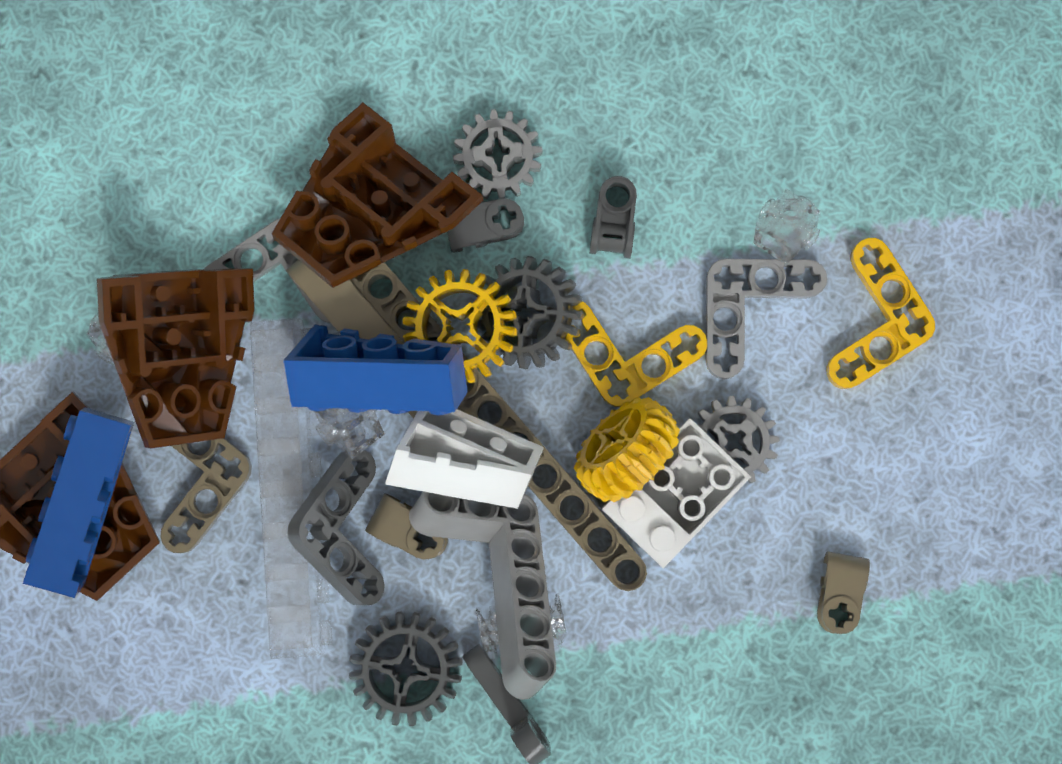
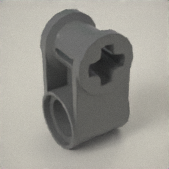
M613 176L602 184L598 196L596 217L593 220L589 254H596L598 251L622 253L624 258L631 259L637 193L634 184L628 178ZM613 187L623 188L628 194L629 201L622 207L611 206L606 199V192ZM603 236H606V237H614V238H621V239L604 238Z
M498 199L480 203L455 228L447 231L451 252H462L464 247L474 245L476 248H481L490 243L517 237L524 227V216L520 206L510 199ZM508 210L510 216L517 215V219L510 221L511 228L503 229L500 223H494V220L500 218V211Z

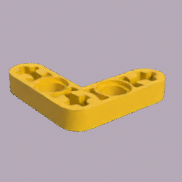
M877 238L861 240L853 248L850 254V262L888 322L840 351L829 360L826 367L828 380L840 389H850L861 384L928 341L935 331V320L888 246ZM863 247H866L869 251L875 249L879 251L880 256L877 257L876 263L881 271L887 266L892 270L891 273L880 277L875 284L870 277L878 272L871 263L863 265L860 261V258L864 256ZM886 281H895L901 285L903 296L898 303H889L883 298L881 288ZM910 300L915 307L907 311L914 320L922 318L925 323L921 327L923 334L921 337L917 333L909 335L906 332L905 328L910 323L904 313L900 314L897 318L893 311L904 307ZM875 337H883L891 345V353L885 360L874 358L869 351L870 342ZM860 347L863 359L872 366V369L867 371L865 364L852 371L854 379L851 382L847 377L839 379L836 375V372L840 369L838 361L842 359L847 364L856 360L860 356L854 350Z
M583 301L578 305L572 306V309L576 311L582 310L585 313L584 318L581 320L583 327L588 332L594 326L598 334L586 337L579 346L575 344L573 338L580 337V334L579 336H574L568 333L565 337L571 343V350L601 397L607 404L614 407H621L624 402L631 403L633 399L641 397L699 360L707 349L705 333L694 325H684L629 360L624 361L591 308ZM685 333L689 338L696 336L699 340L695 345L697 353L691 355L688 350L682 352L675 357L681 364L673 367L670 355L661 346L668 343L671 351L682 342L681 334ZM600 342L607 347L608 358L603 364L593 365L586 360L584 351L590 343ZM657 355L664 360L665 371L660 377L650 378L643 373L642 361L646 356ZM616 361L620 369H615L612 372L618 381L621 382L626 379L629 382L630 386L625 390L628 397L625 399H621L618 395L611 397L608 394V390L612 387L610 380L605 375L599 381L595 373L606 370Z

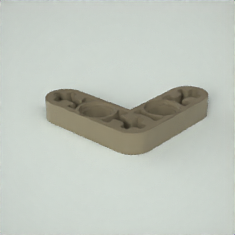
M225 438L211 440L209 450L203 455L193 454L189 448V443L172 446L204 471L161 529L160 538L162 544L173 553L192 551L251 475L252 465L250 459ZM220 444L226 448L220 453L222 457L228 461H234L236 458L241 461L238 468L242 471V474L239 478L230 476L226 479L223 476L226 469L217 461H213L211 468L206 465V462L216 455ZM205 489L213 491L218 498L216 509L208 514L200 512L195 503L197 495ZM187 508L193 517L203 520L205 523L201 529L197 523H193L186 533L191 538L189 543L179 542L175 545L172 542L175 535L171 529L173 526L182 527L186 524L189 517L182 515V513Z

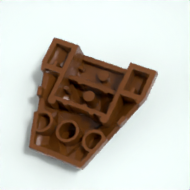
M362 102L333 128L327 138L329 143L327 150L320 161L314 160L309 169L310 179L303 191L297 190L272 231V236L274 240L334 288L455 228L483 201V195L453 172L449 173L443 180L396 144L392 124Z
M253 268L189 269L117 274L110 277L97 278L99 324L144 447L151 449L225 438L237 387L231 383L236 360L243 361L246 349L240 347L245 322L252 323L255 311Z
M74 391L0 459V549L12 554L13 559L23 564L26 563L30 544L33 538H38L43 523L38 521L46 496L51 498L56 481L51 480L58 456H65L69 441L64 439L71 414L78 416L79 411L84 407L89 408ZM123 463L86 582L79 591L96 601L160 543Z

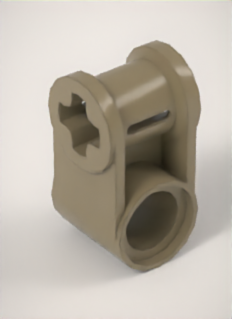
M384 493L365 531L375 538L400 548L419 559H432L441 555L447 547L448 538L432 537L437 542V546L426 548L423 551L421 549L423 542L418 538L419 532L413 528L409 520V512L412 506L406 503L402 504L400 503L401 500Z
M827 551L823 563L827 564L825 577L821 576L820 579L821 592L817 619L825 631L833 634H847L858 626L863 595L868 583L870 561L867 558ZM840 603L842 604L841 611L848 613L847 621H840L838 627H836L835 619L829 617V610L837 609Z

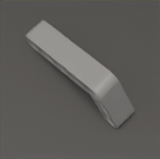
M423 492L409 512L410 524L416 531L426 536L489 543L503 683L506 690L515 698L522 700L532 698L556 672L555 649L536 503L526 494H524L518 509Z

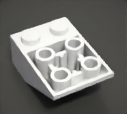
M691 418L679 428L680 432L677 437L679 442L672 449L674 455L666 460L664 463L665 469L657 472L654 476V481L649 480L643 486L642 491L635 490L631 497L627 499L622 497L614 503L609 500L601 508L662 568L686 546L751 478Z

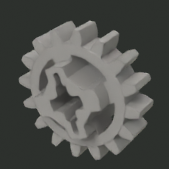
M493 109L490 113V120L487 121L480 114L475 115L477 126L472 128L464 124L462 131L466 139H455L454 142L455 147L463 151L453 155L454 164L464 165L457 172L458 176L461 179L470 177L469 185L475 190L478 187L483 188V199L486 200L492 191L497 192L499 199H505V191L511 190L516 197L520 196L519 184L523 182L531 187L534 184V180L529 172H540L541 164L533 160V158L542 155V147L532 146L538 139L537 131L526 133L528 120L524 118L515 124L512 111H508L504 119H498L496 109ZM503 130L514 134L522 144L510 141L503 135ZM488 132L489 136L481 146H473L474 142L482 134ZM495 139H498L502 153L509 154L503 156L501 172L497 171V164L494 163L493 157L488 156L493 154ZM524 162L521 170L514 177L507 179V173L514 164ZM473 167L485 168L492 174L493 181L480 176Z
M729 396L726 401V407H722L721 403L716 399L711 402L713 410L711 414L703 409L697 413L703 421L701 425H697L706 434L709 430L714 436L715 442L732 459L739 458L747 465L743 469L751 476L748 482L753 483L756 481L753 471L758 470L761 473H767L769 469L764 460L777 458V454L769 450V446L779 442V437L769 435L768 432L776 423L774 420L764 422L761 419L766 410L764 407H760L755 411L750 410L751 399L746 398L741 406H737L735 397ZM726 414L744 416L743 420L738 424H727L719 417ZM756 429L760 436L759 452L753 447L752 433ZM723 432H727L730 435L739 432L742 436L739 444L742 446L743 451L736 448L728 451L725 448L728 440Z

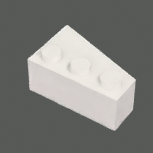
M458 409L445 415H433L429 411H418L396 449L385 485L518 509L544 447Z

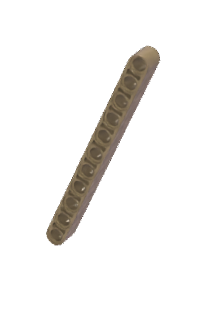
M385 263L350 279L364 298L405 343L403 335L414 332L415 328L412 330L401 329L398 326V317L401 312L409 309L407 307L408 301H414L421 305ZM383 278L390 280L393 288L389 296L378 299L371 295V287L376 280ZM429 316L427 335L429 341H434L440 336L442 328ZM463 354V360H464V361H465V360H469V359ZM474 369L476 382L460 403L459 407L461 410L478 418L479 409L483 404L488 402L496 403L502 410V416L494 426L513 434H523L529 441L544 447L477 369ZM544 447L536 467L546 464L554 468L557 476L556 482L552 487L543 489L536 486L531 478L528 487L613 585L624 591H633L641 587L647 575L646 565ZM567 496L578 497L583 503V514L576 520H567L560 512V504ZM601 527L609 532L611 542L606 550L596 552L589 547L587 539L593 529ZM623 560H632L638 567L637 577L630 583L618 581L615 574L616 566Z

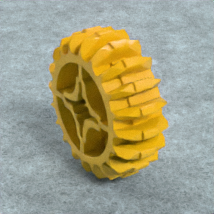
M462 269L460 282L455 281V276L451 270H446L444 273L445 285L441 286L439 280L435 276H431L429 283L434 289L431 293H428L420 286L416 289V293L424 299L421 305L414 301H408L407 307L417 312L416 318L404 317L403 324L415 327V331L403 335L405 342L411 339L429 341L427 323L431 311H434L440 317L443 324L442 332L437 338L438 342L455 345L461 343L470 344L480 353L476 357L464 361L466 379L469 383H475L476 375L474 369L479 368L481 373L487 378L492 375L490 368L486 364L488 361L492 360L499 367L505 364L504 360L496 354L499 348L509 353L513 351L514 347L508 342L503 341L504 335L510 337L517 336L518 330L516 328L505 326V322L513 321L517 318V314L515 311L510 310L502 312L501 309L507 306L511 299L508 295H503L496 300L494 299L501 288L497 282L490 284L486 290L483 289L487 278L485 274L479 273L472 284L470 283L471 275L468 269ZM457 293H469L478 296L473 303L469 302L464 308L459 310L450 309L441 301L445 297ZM488 305L494 317V332L490 343H487L477 330L478 321L483 315V310ZM445 313L461 321L468 317L470 323L466 325L470 328L469 332L476 340L473 341L467 335L464 336L459 332L452 336L450 331L455 328L451 326L452 322L445 316Z
M638 397L633 399L631 403L624 402L617 410H611L609 416L605 419H600V424L595 429L590 430L588 439L581 443L583 449L576 454L575 458L577 461L574 465V470L577 472L576 477L581 481V485L603 502L610 500L613 503L619 501L622 497L625 499L631 497L635 490L642 491L643 486L649 480L654 481V476L659 470L665 469L664 463L666 460L674 455L672 449L679 442L677 437L680 429L676 425L677 422L672 418V413L664 405L661 406L650 397L643 399Z

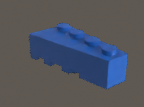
M314 324L283 360L291 407H308L311 411L342 408L355 413L373 409L388 410L393 414H402L409 411H429L433 415H445L455 412L468 393L462 345L421 339H411L403 345L397 344L394 335L379 334L375 338L362 339L359 337L358 330L344 328L340 331V335L328 334L327 326Z
M86 407L79 411L78 416L71 414L64 433V439L68 440L69 444L65 456H58L51 476V480L56 481L51 498L46 496L38 519L39 522L43 523L38 538H33L26 557V562L29 565L22 584L75 598L82 589L88 576L135 422Z

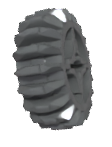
M527 256L522 266L519 259L511 258L509 263L510 272L503 265L498 264L495 266V271L499 278L494 279L486 275L485 284L489 286L497 282L501 286L499 292L494 297L496 300L505 295L513 286L522 282V286H518L516 297L501 309L502 312L509 310L521 312L522 308L528 309L527 304L529 307L544 314H534L532 318L527 317L529 321L517 315V318L512 322L514 328L518 330V346L510 342L504 335L503 341L511 344L514 349L509 353L499 348L496 354L498 356L503 354L505 365L512 366L517 360L519 368L528 369L532 359L536 367L542 368L546 362L545 354L552 361L560 359L559 352L556 349L558 345L565 350L572 348L571 343L565 339L568 333L579 336L580 330L571 326L572 319H583L584 314L580 311L572 310V306L580 304L582 297L578 294L568 295L574 290L576 283L572 279L562 282L566 271L561 267H557L551 272V261L543 259L537 266L536 258ZM537 280L543 281L551 289L557 308H551L542 304L540 291L536 290ZM488 305L482 312V319L478 321L477 330H486L481 337L487 343H490L494 332V317ZM546 322H555L549 334L538 343L533 344V339H537L538 329Z
M402 611L395 614V626H391L386 616L379 618L383 631L379 633L374 626L369 625L365 631L372 641L368 642L365 639L358 638L355 642L359 649L365 651L364 655L352 654L349 659L353 664L362 665L361 670H354L349 673V679H363L364 684L359 685L353 690L354 695L360 696L368 692L371 696L364 702L362 707L368 710L375 702L381 706L376 713V719L378 720L384 718L387 710L394 712L391 722L395 726H398L402 713H407L409 726L416 725V712L421 711L426 722L431 721L433 715L429 706L433 705L438 711L444 712L447 706L440 696L444 695L447 698L454 699L457 694L453 688L447 686V683H460L462 680V675L450 672V667L462 665V658H449L448 653L458 648V643L453 641L444 646L441 640L447 636L449 630L444 627L437 635L430 630L436 623V619L433 617L428 619L425 627L419 626V612L412 614L410 624H405V616ZM406 634L402 651L398 656H374L376 649L384 640L394 635ZM418 637L427 641L434 648L441 668L432 667V665L425 664L419 659L417 655ZM410 647L409 659L414 661L412 665L417 666L418 673L410 674L402 690L403 678L398 676L400 672L396 673L393 665L402 663ZM372 669L388 674L393 679V700L384 695L377 687L372 675ZM418 680L439 681L437 687L427 697L416 702L406 703L407 694L413 682Z

